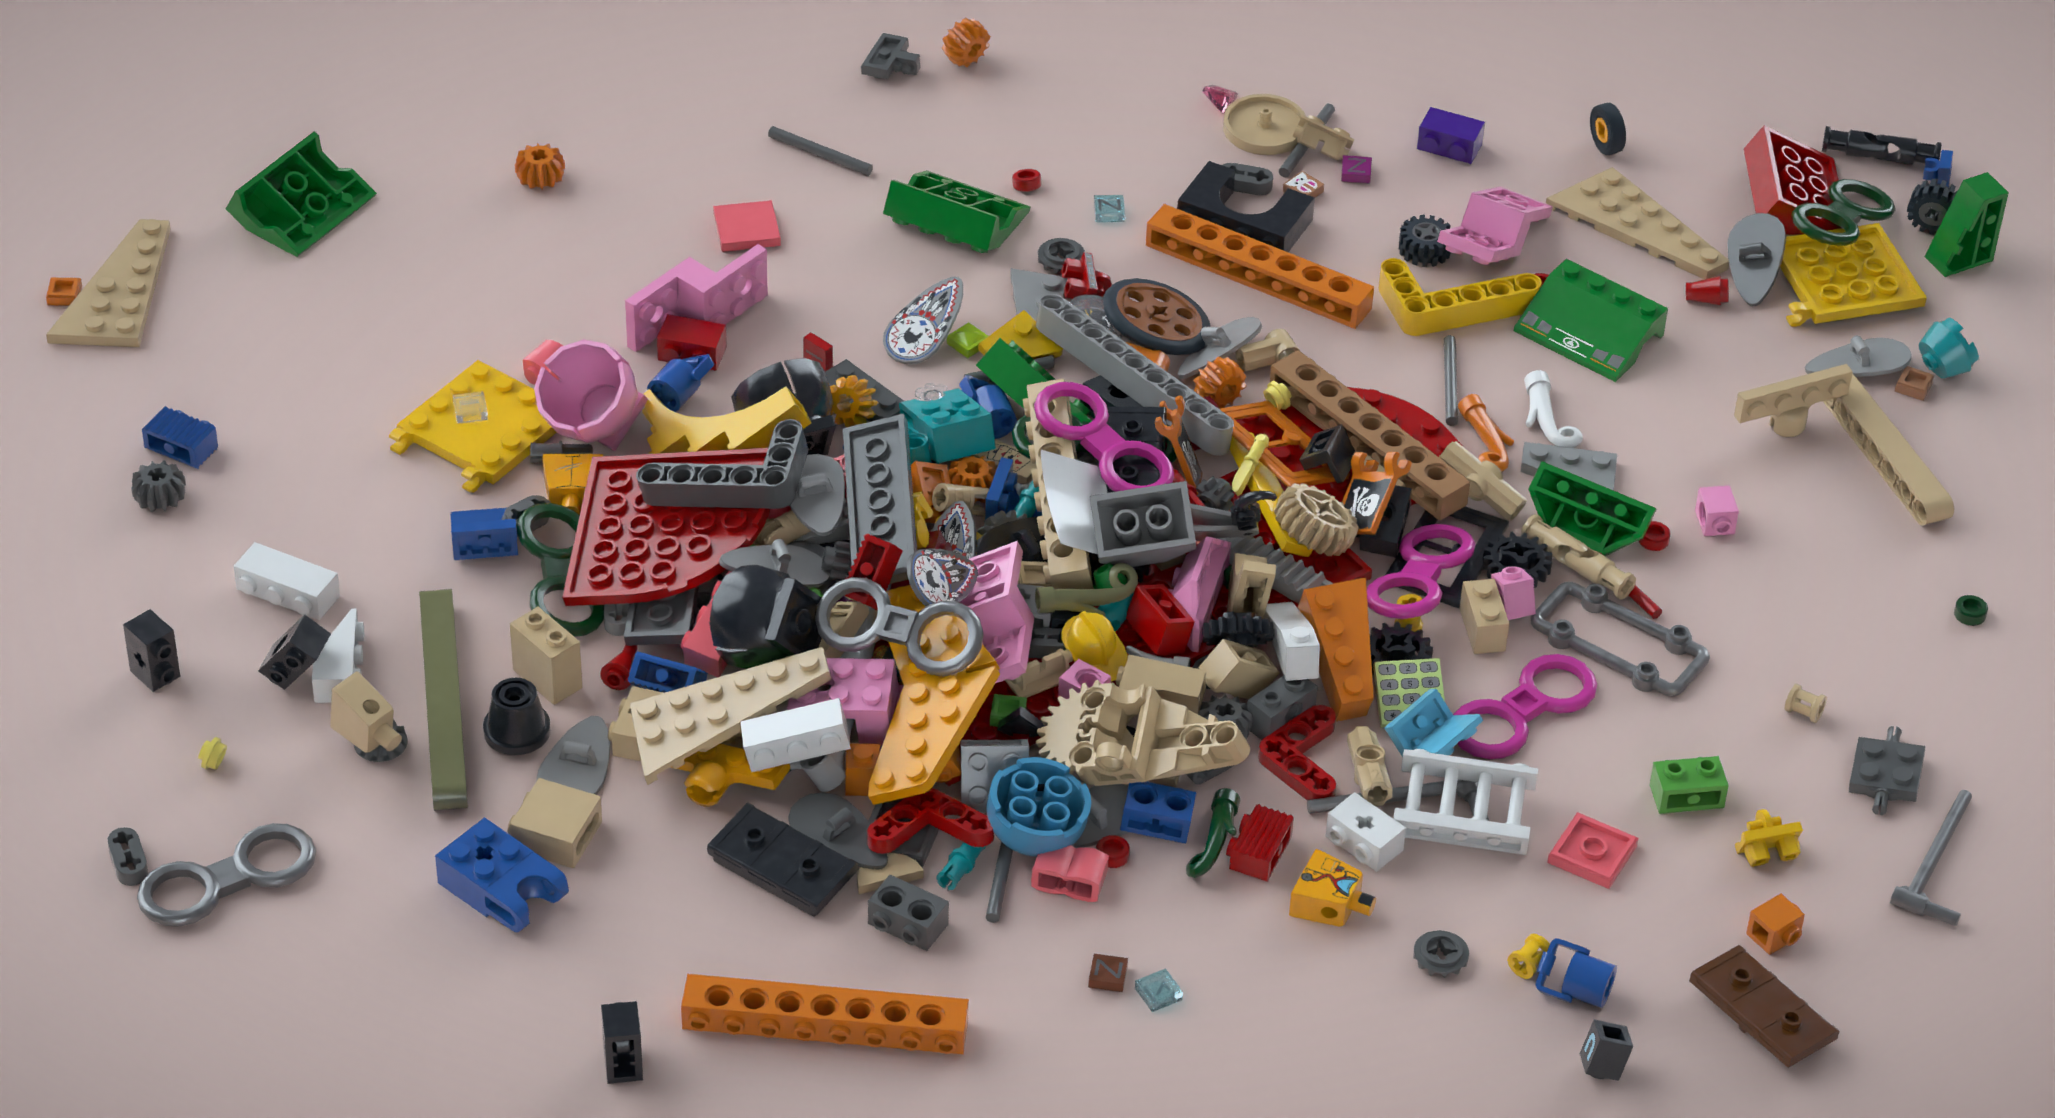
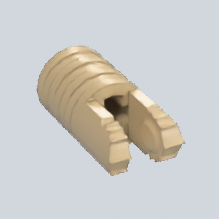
M940 483L933 491V506L936 511L945 512L954 502L963 501L970 509L972 515L985 516V508L974 504L975 498L986 499L989 489Z
M790 510L766 523L756 541L760 545H772L775 540L782 539L787 545L806 535L811 530L803 525L794 512Z

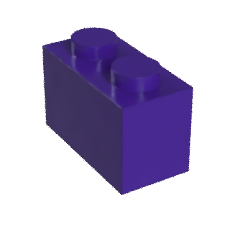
M1430 107L1419 126L1417 149L1472 164L1483 144L1485 122Z

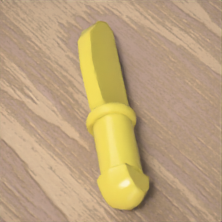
M1259 434L1254 438V443L1248 455L1244 457L1243 463L1235 474L1232 490L1237 496L1242 494L1256 466L1259 464L1263 451L1269 445V438L1265 434Z

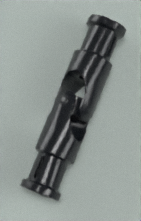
M1826 126L1822 152L1835 150L1845 152L1849 156L1874 157L1879 160L1913 165L1914 162L1925 164L1926 158L1939 160L1942 143L1937 142L1935 145L1918 142L1917 139L1883 134L1874 135L1869 132L1851 129L1849 132L1831 130L1830 126ZM1889 143L1897 146L1899 150L1888 153Z

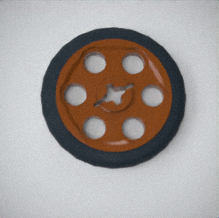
M1124 279L1108 288L1103 297L1104 312L1110 323L1123 336L1137 345L1152 350H1159L1169 355H1189L1200 351L1205 346L1201 330L1203 327H1211L1206 313L1189 296L1171 286L1148 279Z

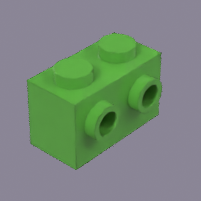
M1719 756L1653 762L1649 784L1659 814L1724 808L1729 787Z

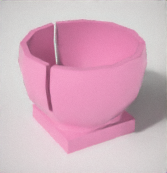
M583 339L560 347L544 362L547 368L559 380L541 366L534 387L539 413L558 434L586 443L597 441L615 451L648 398L637 391L635 375L629 363L611 346Z

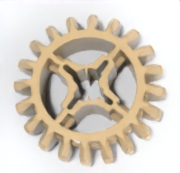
M1304 483L1288 486L1286 491H1283L1274 510L1276 514L1275 519L1281 524L1280 527L1289 533V537L1295 538L1298 544L1302 543L1307 546L1308 550L1313 549L1318 554L1325 553L1327 556H1340L1341 553H1345L1355 541L1354 538L1359 529L1356 518L1352 516L1351 510L1344 507L1343 502L1337 501L1335 496H1330L1325 490L1321 491L1315 486L1309 487Z

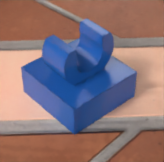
M1942 150L1940 161L1935 158H1926L1923 179L1929 181L1938 179L1937 184H1941L1942 180L1947 181L1946 186L1949 187L1953 151Z

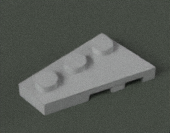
M1524 442L1520 472L1535 476L1541 461L1614 490L1616 453Z

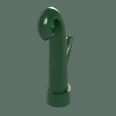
M1222 788L1215 792L1211 805L1213 813L1205 850L1195 855L1188 862L1186 874L1189 877L1196 878L1207 873L1217 861L1227 834L1229 833L1232 836L1237 834L1234 826V816L1238 812L1240 796L1234 790Z

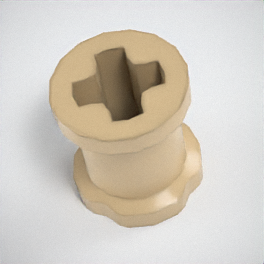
M1796 683L1787 696L1784 710L1789 713L1792 711L1810 717L1811 722L1817 723L1825 709L1827 696L1823 694L1817 696L1802 689L1801 685ZM1801 700L1810 703L1811 706L1802 704Z

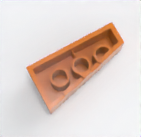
M1366 578L1304 589L1298 609L1313 626L1320 644L1319 674L1330 707L1335 711L1336 722L1367 716L1374 696Z

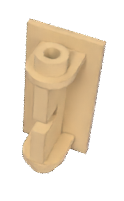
M1311 115L1308 117L1301 116L1298 125L1303 128L1297 126L1292 136L1297 139L1296 142L1314 150L1319 141L1323 142L1324 145L1320 153L1337 161L1339 159L1342 160L1343 155H1348L1350 150L1345 149V147L1351 149L1355 140L1350 137L1347 131L1341 128L1332 129L1325 126L1321 119Z
M1058 649L1055 653L1042 657L1041 663L1038 660L1027 663L1026 673L1013 680L1006 679L1005 682L1017 697H1030L1059 685V677L1070 668L1069 663L1073 661L1072 654L1068 649Z

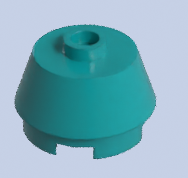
M1950 317L1944 321H1935L1918 345L1926 367L1943 379L1970 372L1973 364L1979 360V354L1974 342L1968 344L1965 337L1960 333L1964 328Z

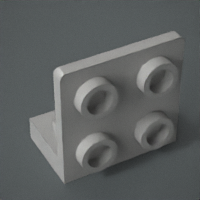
M1028 739L961 740V802L981 813H987L988 794L995 774L999 770L1003 771L1007 767L1015 765L1018 759L1029 758Z

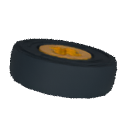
M1603 103L1593 107L1590 113V130L1598 150L1604 155L1623 151L1626 144V128L1619 109L1612 103Z

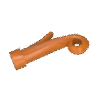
M1470 394L1465 396L1459 402L1458 410L1463 418L1470 422L1489 450L1480 454L1478 459L1481 462L1491 461L1503 472L1509 465L1508 454L1503 443L1512 446L1514 440L1505 434L1486 413V406L1479 395Z

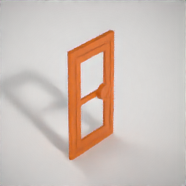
M1263 401L1220 408L1222 412L1234 421L1232 436L1248 451H1250L1254 443V437L1236 419L1267 415L1284 431L1282 440L1269 442L1259 461L1287 487L1293 484L1300 485L1304 483L1312 486L1335 481L1327 463L1322 464L1323 467L1292 472L1268 450V448L1285 445H1300L1305 450L1311 441L1310 437L1271 402Z

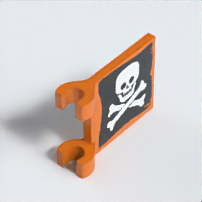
M1179 395L1175 398L1176 405L1178 406L1175 410H1170L1165 400L1159 404V407L1167 409V420L1171 421L1172 425L1166 426L1160 416L1155 420V428L1161 435L1170 439L1187 483L1196 488L1201 483L1203 472L1181 418L1185 408V401Z
M1355 452L1352 456L1351 467L1353 476L1342 502L1346 509L1351 510L1352 516L1357 520L1359 527L1357 534L1375 535L1398 478L1409 472L1412 462L1400 460L1397 465V460L1400 456L1398 452H1388L1385 455V472H1376L1379 462L1376 460H1367L1364 465L1367 456L1365 452Z

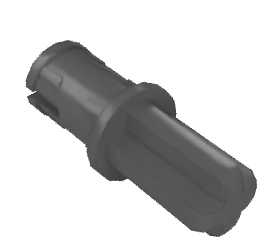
M562 441L551 444L531 443L530 462H543V454H593V447L590 444H562Z

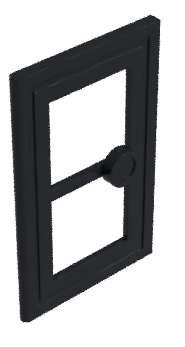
M1466 506L1449 516L1486 529L1475 546L1473 556L1464 563L1451 587L1438 583L1442 591L1440 602L1456 608H1460L1463 581L1477 580L1483 570L1484 547H1488L1490 539L1497 541L1498 534L1504 535L1509 526V521ZM1425 510L1414 529L1437 524L1438 519ZM1424 540L1413 548L1419 552L1422 546L1445 554H1450L1457 551L1461 545L1457 543L1452 548ZM1400 551L1385 575L1401 572L1407 564ZM1398 587L1424 597L1428 595L1422 589L1416 587Z

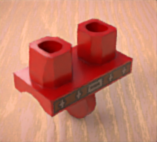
M1084 252L1080 260L1066 258L1061 270L1062 278L1068 279L1064 289L1065 298L1078 300L1079 307L1090 306L1089 299L1093 295L1103 297L1106 290L1112 286V281L1108 274L1095 271L1092 253Z

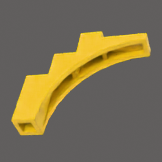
M787 387L748 408L712 417H693L669 410L650 389L643 393L648 400L644 405L645 408L642 409V413L649 423L653 425L650 427L653 434L646 438L651 448L648 454L768 448L774 428L781 421L787 419L797 420L801 423L803 429L811 424L803 405Z

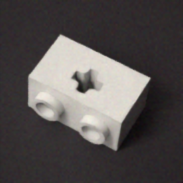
M1354 792L1328 813L1325 836L1332 843L1355 856L1359 862L1368 865L1377 872L1403 851L1406 827Z

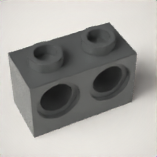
M889 874L868 900V924L874 926L879 931L887 932L904 940L909 945H915L928 951L949 924V901Z

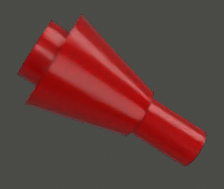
M625 645L621 653L602 667L600 677L607 687L615 690H624L631 685L628 677L633 658L638 650L637 645Z

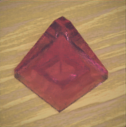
M1216 85L1205 86L1202 90L1206 97L1223 113L1236 100L1238 95L1236 91Z

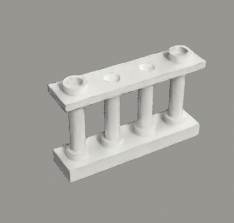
M1404 749L1401 771L1411 773L1407 803L1404 809L1395 808L1393 819L1406 827L1405 838L1527 855L1531 827L1521 825L1525 789L1535 791L1538 768H1532L1522 763L1511 765L1429 753L1424 749ZM1424 775L1444 777L1440 812L1437 814L1419 810ZM1458 780L1478 782L1473 818L1453 815ZM1491 784L1512 787L1506 823L1487 820Z

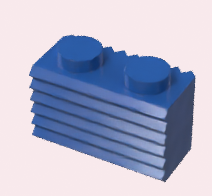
M164 406L142 428L144 448L197 469L218 448L216 427L205 420L199 421L198 418L194 419L193 416L189 417L180 410L174 411L167 406Z
M637 651L628 681L639 688L666 693L707 680L708 673L696 667Z

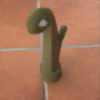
M1125 563L1114 565L1109 572V581L1113 588L1053 589L1052 586L1036 587L1035 604L1037 612L1040 614L1053 613L1055 610L1086 611L1087 613H1098L1105 616L1106 614L1093 606L1106 605L1129 597L1135 591L1138 584L1137 572L1132 566ZM1123 573L1126 575L1128 580L1125 585L1118 580V574Z

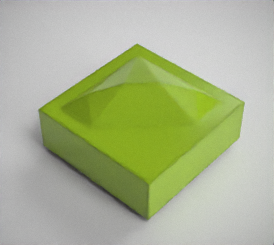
M968 322L947 336V344L966 358H969L979 352V343L987 338L988 335Z

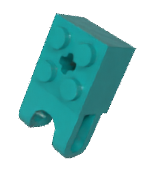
M959 388L944 391V396L936 400L919 401L911 399L899 402L900 414L905 415L908 424L928 437L931 459L937 464L996 449L991 413Z

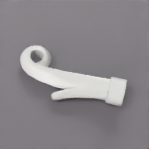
M1542 370L1530 372L1524 379L1527 393L1530 396V409L1526 426L1532 427L1537 418L1541 429L1551 443L1561 447H1577L1583 440V435L1579 429L1572 426H1565L1558 430L1556 428L1550 399L1551 384L1548 374Z

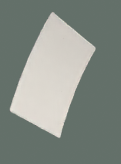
M1041 450L1046 496L1060 543L1098 554L1090 496L1107 493V486L1101 478L1099 467Z

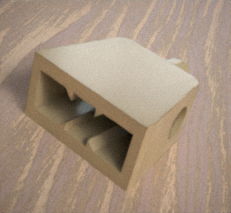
M358 671L332 688L330 727L365 753L371 752L379 745L383 746L387 751H392L400 744L402 736L393 729L394 710L392 706Z

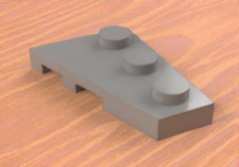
M1011 268L1010 278L1013 286L1016 315L1025 310L1037 321L1039 300L1043 295L1055 294L1065 299L1064 289L1068 279L1056 275Z

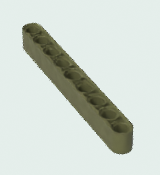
M452 589L419 591L434 811L468 808Z

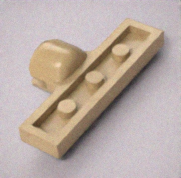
M1847 364L1739 392L1734 417L1739 423H1744L1770 416L1769 425L1774 426L1773 430L1776 434L1788 438L1796 437L1806 428L1808 410L1811 405L1848 395L1853 371Z

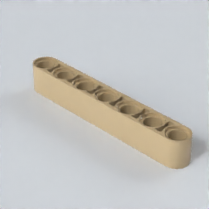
M1852 374L1848 395L1825 400L1823 403L1918 524L1924 526L1953 517L1954 503L1949 493L1859 380Z

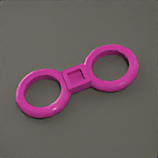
M1058 382L1046 386L1037 395L1034 410L1037 420L1044 429L1063 439L1080 440V444L1099 461L1101 478L1111 490L1117 492L1173 482L1174 471L1172 463L1166 455L1151 444L1141 441H1125L1107 424L1109 418L1107 405L1100 395L1089 387L1074 382ZM1061 396L1081 399L1093 409L1095 419L1083 426L1063 424L1049 412L1048 403ZM1125 455L1141 456L1155 464L1161 478L1147 486L1130 484L1116 474L1112 463L1117 458Z
M1444 524L1426 525L1411 530L1402 538L1399 546V551L1403 559L1407 561V564L1401 572L1384 575L1368 585V607L1378 615L1396 619L1414 618L1431 612L1439 605L1442 597V591L1436 582L1441 575V569L1461 565L1473 556L1476 544L1472 535L1462 528ZM1433 538H1446L1456 541L1461 545L1457 551L1440 556L1422 554L1413 548L1419 542ZM1399 586L1416 587L1428 594L1418 602L1405 605L1385 602L1379 597L1385 590Z
M1550 654L1531 660L1521 671L1520 686L1503 696L1501 701L1493 699L1473 700L1462 705L1453 714L1497 715L1507 720L1513 726L1515 734L1508 741L1500 744H1485L1470 737L1459 741L1457 745L1474 757L1489 760L1503 759L1517 753L1526 744L1529 733L1527 723L1545 711L1558 714L1573 713L1585 708L1595 698L1597 682L1594 673L1585 663L1571 656ZM1547 669L1566 670L1581 680L1583 689L1573 697L1558 699L1540 692L1534 685L1533 678L1538 673Z

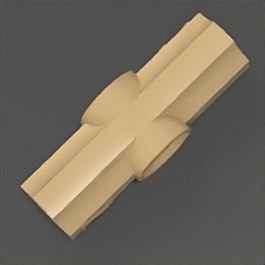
M1457 441L1451 442L1439 456L1445 463L1470 481L1469 498L1475 501L1484 500L1508 521H1512L1526 505L1527 499L1503 480L1502 472L1494 463L1487 460L1481 462Z
M1356 726L1355 730L1347 735V744L1354 765V781L1360 786L1362 797L1374 806H1383L1387 800L1392 798V786L1385 766V750L1379 745L1376 732L1371 731L1368 726Z

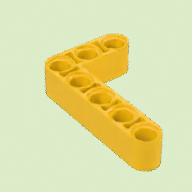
M1389 258L1381 263L1378 290L1401 330L1411 336H1420L1522 315L1540 289L1542 282L1534 274L1522 273L1424 293L1407 264L1400 259Z

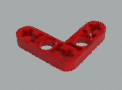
M1326 705L1312 706L1265 737L1259 744L1258 759L1262 766L1306 800L1335 796V779L1303 754L1334 732L1336 722L1335 711ZM1300 733L1306 738L1303 740H1293L1289 735ZM1299 767L1304 769L1305 773L1296 775L1291 773L1289 769Z
M934 788L925 793L904 798L870 824L867 829L868 848L873 852L882 854L892 852L927 824L973 847H984L994 841V831L987 815ZM958 815L960 818L948 819L945 816ZM901 818L912 819L910 822H899L897 820Z

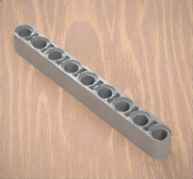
M1047 294L1040 298L1036 328L1042 334L1103 376L1143 407H1159L1160 402L1165 400L1167 407L1170 410H1175L1178 408L1175 398L1181 395L1185 401V408L1181 418L1190 441L1209 454L1224 455L1229 452L1234 421L1231 417L1063 297ZM1167 420V424L1171 426L1172 422Z

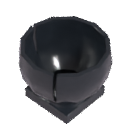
M807 358L784 360L796 395L793 393L781 361L758 370L738 385L731 396L735 412L759 403L787 387L803 405L811 421V424L803 429L808 445L807 455H828L836 427L834 419L830 415L834 402L827 374L819 362Z
M760 565L740 566L725 575L713 596L709 621L713 646L717 647L715 650L728 665L743 669L817 649L822 637L818 633L815 616L817 604L822 597L798 580L792 579L787 573Z

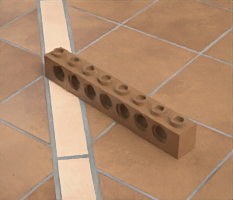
M1297 350L1271 365L1270 382L1283 383L1291 393V406L1322 430L1342 424L1355 451L1365 452L1373 460L1379 462L1382 467H1384V458L1388 452L1400 453L1397 465L1400 460L1411 461L1412 465L1409 472L1398 479L1406 484L1407 488H1412L1411 499L1439 521L1468 504L1470 481L1464 475L1458 473L1445 463L1442 458L1436 456L1423 446L1421 442L1411 437L1400 426L1393 423L1375 407H1372L1359 397L1357 393L1351 391L1338 381L1335 376L1321 368L1314 360Z

